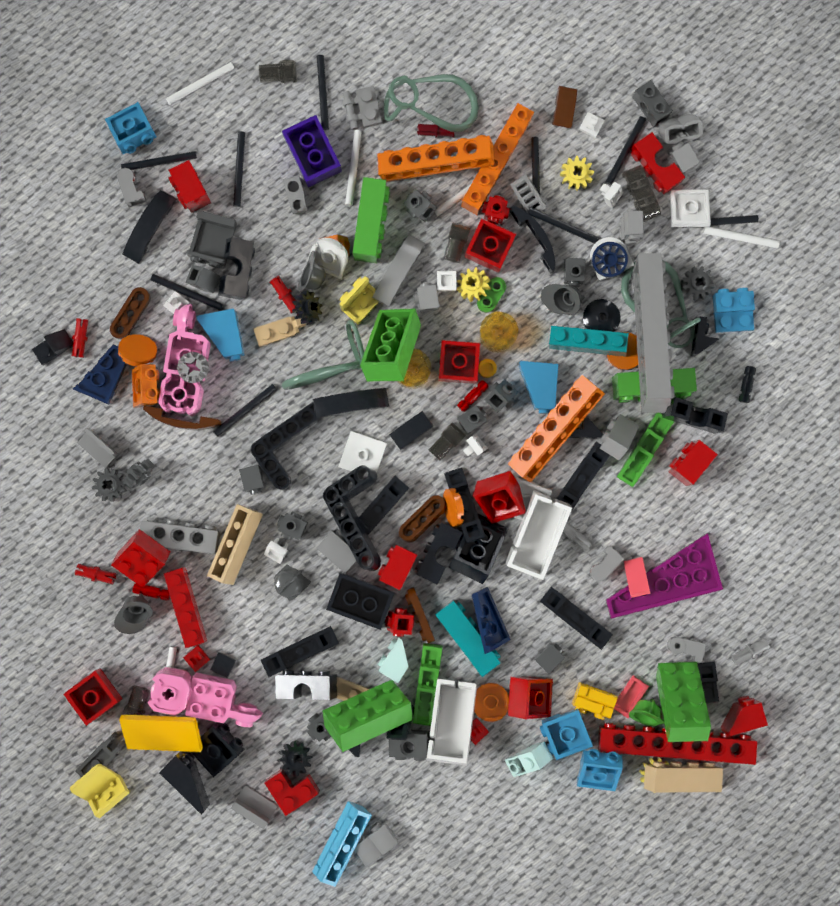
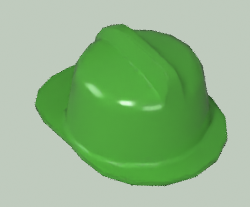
M653 699L649 701L639 700L634 709L629 713L630 718L646 726L664 724V720L661 719V709L655 704Z

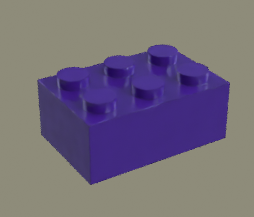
M317 115L282 130L283 137L308 188L342 172L341 165Z

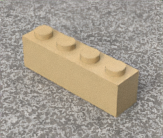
M236 505L207 574L208 577L223 584L234 585L262 518V513L243 505Z
M654 761L653 765H645L644 789L654 793L722 792L723 768L715 766L714 762L704 761L703 765L688 761L687 765H682L681 762L671 761L670 765Z

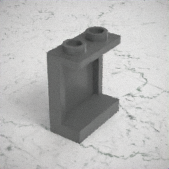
M198 210L196 229L190 250H187L186 254L195 263L201 264L202 261L209 262V266L214 268L225 267L227 259L224 258L226 239L234 237L237 222L235 219Z

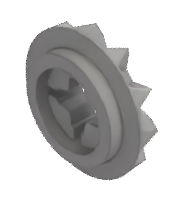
M191 351L184 354L178 360L177 370L179 376L186 382L197 383L207 376L209 364L202 354ZM196 361L195 366L198 367L200 371L193 370L192 372H189L190 368L186 365V363L193 364Z

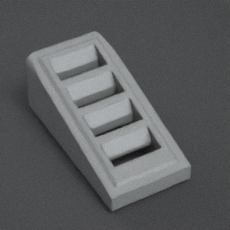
M523 175L510 184L527 213L530 207L538 202L540 205L534 209L541 212L547 209L530 177ZM531 189V192H530V193H528V194L525 195L524 197L522 196V194H524L525 192H527V191H529V190ZM535 196L534 200H532L528 204L526 203V201Z

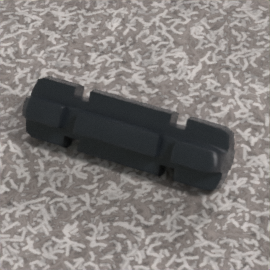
M753 366L745 367V376H743L740 390L742 393L739 394L738 399L741 403L750 402L751 395L749 394L752 393L753 376L756 373V368Z

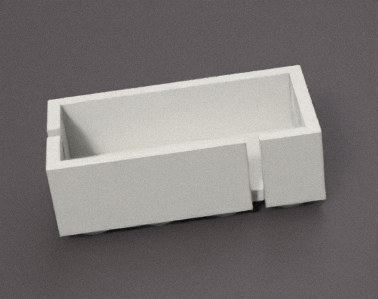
M533 491L513 541L514 546H511L507 556L506 565L543 580L572 510L571 505L555 498L552 500L550 496Z
M437 679L430 738L435 739V741L429 740L427 759L428 761L467 766L477 685L475 683L459 682V688H455V681Z

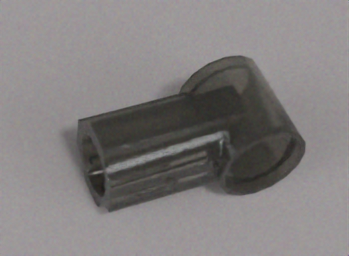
M282 60L279 64L259 65L260 82H281L286 84L288 81H293V83H296V62L294 60Z
M452 222L444 259L460 263L471 227Z
M453 422L428 449L439 461L466 436Z
M134 685L128 705L125 706L122 715L145 714L146 711L144 709L150 690Z

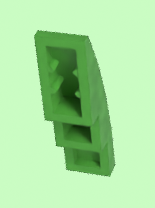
M661 413L655 414L617 475V478L631 487H634L674 423L671 420L662 418L663 415Z
M423 643L413 724L431 726L443 645Z

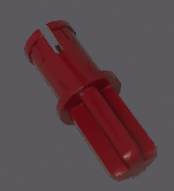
M418 124L417 134L421 136L454 138V132L443 129L438 125Z

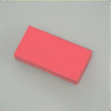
M643 558L623 561L631 598L651 594Z
M632 675L618 696L614 709L626 718H629L630 711L642 699L649 686Z

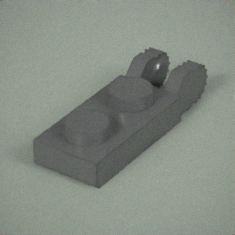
M115 731L93 751L75 772L80 777H83L97 764L107 767L117 756V753L126 745L125 740L121 741L112 750L108 745L117 738L118 733Z

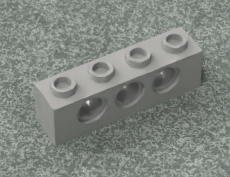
M147 517V521H141L140 530L166 548L209 554L217 553L220 531H216L215 526L205 525L204 529L197 528V524L185 523V526H180L178 521L166 520L165 524L159 523L157 518ZM160 527L165 530L163 538L157 536V530ZM178 530L184 532V538L181 541H178L175 536ZM197 533L203 535V541L200 544L196 543L194 539Z

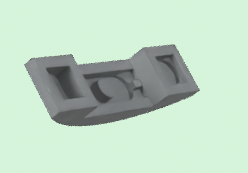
M410 234L407 236L372 297L373 299L388 307L390 306L426 243Z

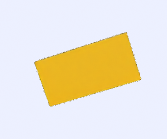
M121 715L119 718L127 749L202 751L203 746L196 717Z

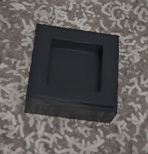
M218 652L210 670L228 678L236 660Z

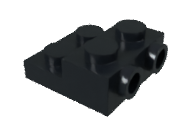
M216 722L201 736L202 751L191 753L214 778L245 749L242 747V740L238 737L234 738L230 733V727L226 723Z

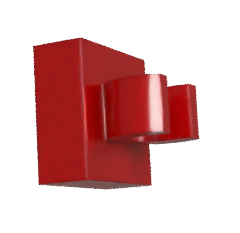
M199 645L183 657L194 672H197L211 660Z
M477 717L472 723L470 739L474 745L489 733Z

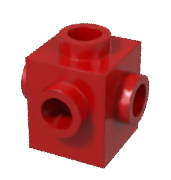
M497 195L489 197L488 202L484 201L482 213H485L484 220L498 225V223L502 224L503 219H507L509 215L508 201ZM493 207L500 208V210L496 211Z
M395 608V611L389 610L388 616L385 618V626L388 631L393 633V636L404 637V634L412 635L414 615L407 612L405 608Z

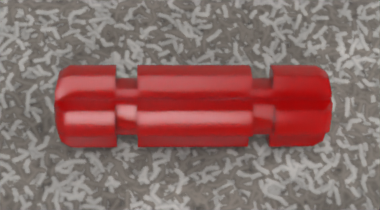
M481 380L477 387H474L464 397V400L457 404V407L462 412H465L469 405H472L482 395V392L489 388L488 384Z
M136 583L133 585L132 592L135 594L141 593L143 596L160 598L165 601L170 599L168 590H161V588L148 585L142 588Z

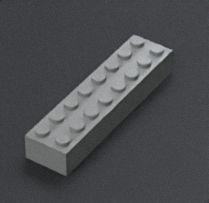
M638 253L633 268L641 413H665L667 407L671 405V398H674V386H671L670 382L673 379V368H669V361L672 359V351L668 349V343H670V331H667L669 314L665 311V307L668 306V297L664 296L667 280L663 278L665 261H662L661 253Z

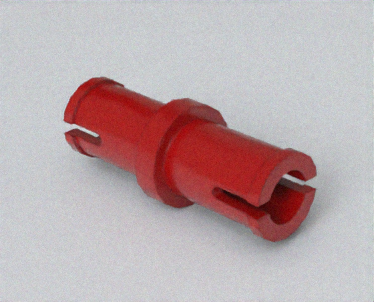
M280 276L273 278L269 283L278 293L279 300L285 303L291 314L294 313L292 310L295 308V305L292 302L296 301V299L291 294L292 290L286 287Z
M76 318L75 335H72L74 342L71 356L77 357L79 349L78 357L84 358L85 342L88 341L86 334L89 320L83 319L81 327L82 319Z
M78 564L76 568L80 570L75 569V576L89 578L93 582L101 581L113 585L115 580L112 578L116 579L115 572L101 570L97 566L93 568Z

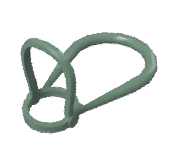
M440 74L417 79H409L405 75L399 76L390 83L384 99V118L388 122L394 120L402 109L410 108L450 132H462L470 128L476 121L479 110L477 96L472 87L464 79L453 74ZM452 82L459 85L470 99V117L462 124H451L416 108L415 103L418 101L419 92L415 83ZM404 83H407L414 93L413 101L409 104L400 102L394 94V90ZM391 98L392 102L398 107L389 117L388 107L389 99Z
M665 262V271L672 279L683 317L669 320V325L675 321L686 323L670 334V340L688 328L691 331V336L685 344L676 345L670 341L668 345L673 348H684L692 342L695 334L694 325L699 323L701 319L698 317L692 321L688 320L680 279L676 270L669 263ZM634 267L626 270L623 275L621 293L625 303L635 312V304L628 290L629 280L633 274Z
M353 320L347 321L346 332L356 361L322 367L299 374L282 382V388L284 390L300 388L348 370L361 369L360 364L364 355V349L355 322ZM351 327H352V329H353V331H354V334H355V338H356V341H357V345H358V349H359V352H360L361 359H360V357H359L358 351H357V349H356V346H355V343H354V340H353V337H352Z

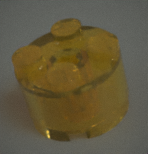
M500 311L486 316L479 329L481 344L491 352L499 353L509 350L518 337V325L511 315ZM501 329L502 333L496 336L495 330Z
M414 349L409 365L417 367L415 373L407 371L404 381H397L402 387L408 389L422 387L428 381L431 374V363L427 355L419 349Z

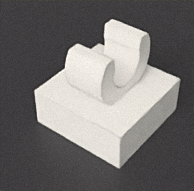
M588 112L579 130L596 138L605 120Z
M614 182L611 187L603 184L600 188L606 205L613 208L623 194L621 185Z
M437 271V291H456V271Z
M175 291L163 306L174 314L175 309H180L191 303Z
M476 433L466 440L469 446L463 451L467 456L473 452L478 456L488 448Z
M276 538L274 542L270 541L264 555L281 564L288 551V543L281 547L278 545L280 538Z

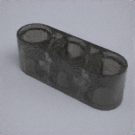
M639 165L622 172V177L627 182L626 186L629 194L634 198L635 202L633 203L636 210L643 211V222L660 216L659 204L643 167Z

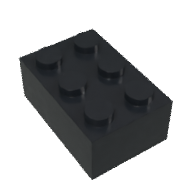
M340 572L326 610L381 630L395 592Z

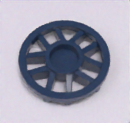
M616 242L602 243L593 252L592 265L601 276L616 277L627 267V252L623 246ZM610 245L608 252L604 248H602L604 246ZM612 246L617 247L615 253L611 252ZM619 248L622 250L624 255H617ZM599 249L604 253L603 256L597 253ZM595 257L601 259L600 261L595 263ZM618 258H625V262H618ZM603 263L604 266L599 270L597 266ZM617 265L623 266L620 271H618ZM614 267L616 273L611 274L610 268ZM607 268L608 274L603 273L602 271Z

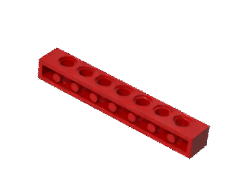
M604 723V726H599L598 750L599 752L606 753L613 751L618 754L756 765L758 741L747 734L732 737L724 732H721L720 736L713 735V732H710L708 741H700L698 749L692 748L694 741L681 742L679 747L674 748L673 742H668L665 728H662V731H656L655 727L651 726L635 729L634 725L625 724L624 728L616 727V724ZM617 734H623L624 738L620 743L614 741ZM641 735L643 737L642 742L638 745L634 744V738ZM656 737L662 738V743L659 746L653 745ZM719 742V749L712 751V744ZM738 743L739 749L733 753L731 747L733 744Z

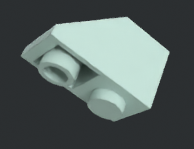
M398 637L397 640L393 638L388 646V649L391 650L390 653H388L387 657L383 655L377 664L380 666L378 671L396 683H399L408 668L407 656L401 637Z
M543 741L505 759V762L512 776L516 777L540 770L553 757Z

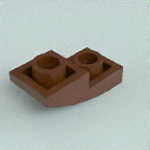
M564 86L558 87L552 125L566 128L572 127L578 89Z

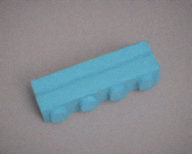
M350 801L347 802L335 829H333L312 871L320 882L336 887L372 816L363 806Z

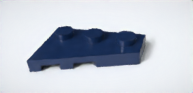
M113 344L98 360L93 369L86 373L83 380L76 384L73 390L109 405L127 366L118 355V346Z
M485 587L473 593L472 599L484 653L487 654L510 641L511 638L489 588Z

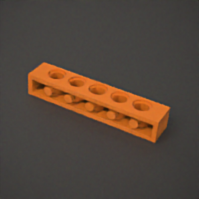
M517 103L493 145L495 165L480 168L462 200L461 207L478 215L484 205V201L489 196L534 115L532 110Z
M479 135L476 138L470 139L460 138L452 142L441 141L433 145L423 144L415 148L404 147L401 150H386L383 153H377L378 175L382 180H386V182L495 165L493 143L490 136ZM476 149V152L469 154L470 151ZM458 152L456 156L451 157L453 153ZM439 155L437 159L432 160L434 156Z
M581 375L573 383L570 390L561 397L560 402L555 408L550 410L545 420L537 426L530 438L525 440L520 450L512 456L508 465L523 479L531 483L605 393L589 379Z

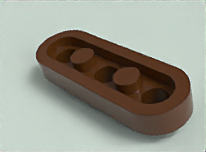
M137 287L128 296L110 325V333L113 337L121 340L131 333L151 300L150 293L145 288ZM139 295H144L142 301H138ZM129 311H134L132 317H128ZM119 327L124 328L122 333H118Z
M439 495L430 497L401 525L399 529L401 539L407 543L416 541L446 511L445 500ZM437 504H440V507L438 509H435V506ZM422 518H427L424 523H421ZM409 531H413L411 536L407 535Z
M414 587L407 589L408 594H405L408 605H413L415 612H412V615H414L415 623H420L422 630L419 633L422 640H427L428 644L434 642L435 638Z

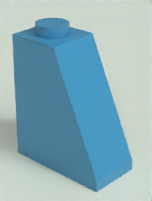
M235 309L196 316L198 322L225 359L238 361L241 360L240 356H245Z
M520 361L519 369L534 410H539V414H548L550 410L555 408L558 364Z

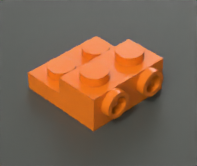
M140 364L132 369L133 408L157 404L160 391L157 389L156 381L159 380V371L156 370V364Z

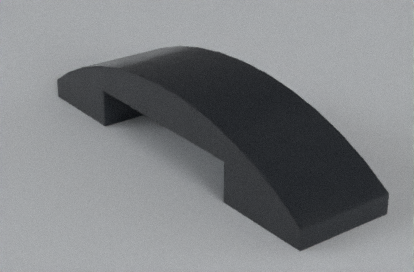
M162 190L154 196L136 223L122 255L138 264L140 263L148 249V244L164 217L169 214L177 200L176 198Z
M513 205L510 207L509 212L519 227L525 223L528 225L545 251L540 259L549 273H553L555 270V256L548 236L530 214Z
M386 388L353 391L312 399L316 418L390 407Z
M597 441L556 498L570 504L572 510L600 468L603 467L610 457L608 453L600 449L601 444Z
M462 467L444 473L448 488H455V493H459L462 498L464 515L461 516V519L464 521L461 524V528L466 542L470 543L486 538Z
M396 475L359 516L368 535L409 489ZM354 524L350 527V533L354 530Z
M552 586L540 600L544 606L601 650L613 636L612 633Z
M329 626L261 659V663L269 678L339 644L332 627Z

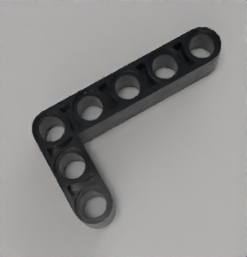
M313 402L262 436L251 446L252 455L277 489H288L291 485V478L273 452L322 419L316 418ZM306 412H310L313 415L310 422L303 421V415ZM290 423L297 425L294 433L287 431V426ZM274 434L281 436V441L278 444H273L271 441ZM258 445H264L265 452L262 455L256 454V447ZM273 460L276 463V468L269 471L266 465L269 461ZM281 476H285L287 479V483L283 487H280L277 483L278 478Z
M361 465L327 487L323 492V499L358 565L365 570L376 571L381 566V558L349 501L372 486L377 480L375 470ZM368 471V477L364 479L363 476ZM352 482V488L348 490V485ZM337 493L336 499L333 500V494ZM345 508V514L341 516V511ZM354 524V530L350 533V527ZM363 541V546L359 549V542ZM371 557L372 563L368 566L367 560Z

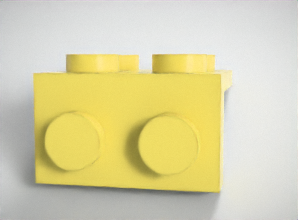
M366 276L363 278L359 277L353 284L354 288L350 292H345L340 298L341 302L339 305L341 310L357 325L379 303V301L372 298L376 289L369 284V278Z
M102 764L92 767L89 772L70 787L71 793L89 802L94 815L99 819L130 793L123 778Z

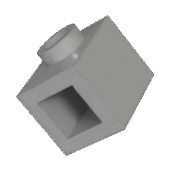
M681 141L672 147L673 150L669 152L682 173L700 163L687 142L683 144Z
M431 283L420 284V287H417V293H414L415 305L419 304L420 313L439 310L436 285Z

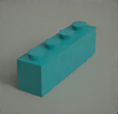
M551 326L549 349L626 357L629 333Z
M452 600L435 615L483 677L500 664L498 659L501 656L496 649L490 653H484L481 635L475 629L477 624L471 616L467 619L463 613L466 610L459 601L455 603Z

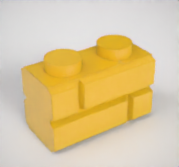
M579 682L572 705L576 707L575 709H579L581 713L586 714L587 711H590L598 719L604 720L605 717L610 719L618 696Z

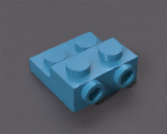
M139 102L105 119L123 154L134 153L137 147L143 144L149 145L157 137Z
M738 288L737 292H729V289H719L718 293L713 295L715 333L753 331L754 291H748V288Z
M579 709L562 715L559 713L542 720V726H540L543 737L547 736L549 744H547L548 750L551 755H555L556 760L593 747Z
M596 749L583 750L577 777V787L615 791L623 769L622 755H618V753L613 751L602 753Z

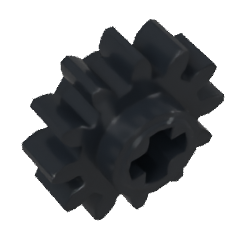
M302 291L300 294L295 295L297 301L292 302L295 305L292 311L297 313L295 319H301V324L311 325L320 320L318 315L322 314L320 307L323 305L318 302L319 296L314 297V291Z
M292 741L290 745L284 744L285 750L278 752L282 755V758L277 759V762L283 763L280 770L287 769L286 775L293 774L294 777L299 776V772L305 774L306 769L304 767H311V764L307 761L313 758V756L307 755L310 748L303 749V742L298 745L296 741ZM294 755L297 756L296 762L293 761Z

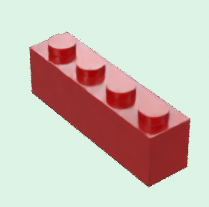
M186 567L163 573L185 648L207 642Z

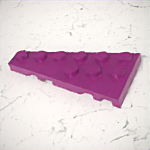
M708 533L646 573L651 594L631 598L629 586L627 585L605 600L610 618L612 619L723 590Z

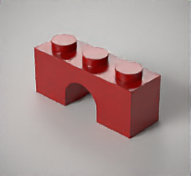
M651 132L633 145L631 155L636 162L640 161L644 174L653 179L655 189L664 195L679 185L685 179V176L675 162L668 167H661L656 163L655 155L662 150L663 146L653 132Z

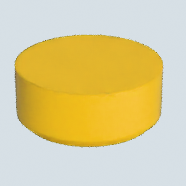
M491 359L480 361L478 373L484 378L494 376L497 371L496 363Z

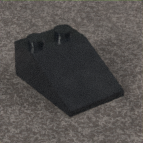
M478 514L486 538L467 543L463 534L448 568L483 584L492 570L509 528L497 522L491 524L488 518Z
M180 751L159 774L202 815L210 805L197 764L194 761L195 757L190 752Z

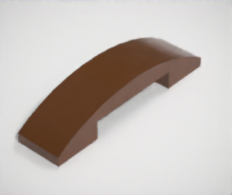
M150 406L143 407V410L156 420L179 429L205 430L222 424V421L219 419L200 416L199 424L166 418V411Z

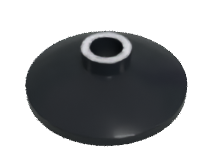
M597 299L590 302L583 312V323L586 329L615 332L620 324L621 316L619 309L613 302L606 299ZM601 313L605 314V320L599 318Z

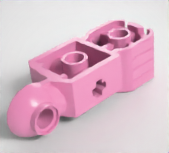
M187 304L180 309H175L173 326H177V331L169 334L163 369L166 378L161 382L158 402L162 409L168 413L174 411L178 414H188L192 417L201 410L204 389L200 382L189 383L179 376L177 370L178 360L184 354L192 351L202 354L208 361L211 343L204 336L189 332L190 329L194 328L196 312L193 311L192 304ZM196 361L193 364L186 363V365L190 368L189 372H192L193 370L200 371L198 367L195 366ZM182 392H185L182 400L178 398V395H182Z
M171 667L161 669L152 678L155 683L152 686L151 698L148 704L155 712L177 715L186 710L185 716L224 723L228 718L236 719L235 724L242 727H253V723L259 720L263 714L255 705L248 703L234 704L237 686L232 679L197 672L192 676L186 670Z

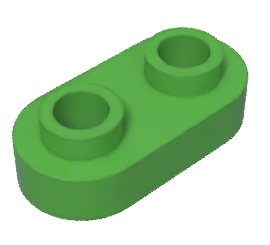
M499 277L490 279V282L487 284L491 289L485 290L487 296L480 295V301L477 300V307L481 312L489 313L493 311L504 294L506 283ZM494 284H499V285H500V289H498V290L494 289V288H493V285H494ZM486 299L490 301L488 306L483 304V301Z

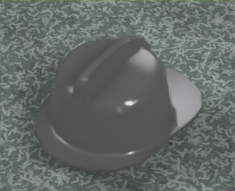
M315 251L311 252L307 265L302 272L298 283L299 292H302L304 289L312 291L319 289L325 281V270L314 263Z
M549 284L541 292V301L550 312L557 314L574 315L578 313L582 300L585 298L580 290L573 285Z
M288 564L274 576V585L277 593L288 598L289 601L296 598L312 582L302 575V571L292 568Z
M140 593L139 596H131L125 600L123 607L114 620L115 628L119 632L135 634L141 631L151 618L153 609L143 594Z

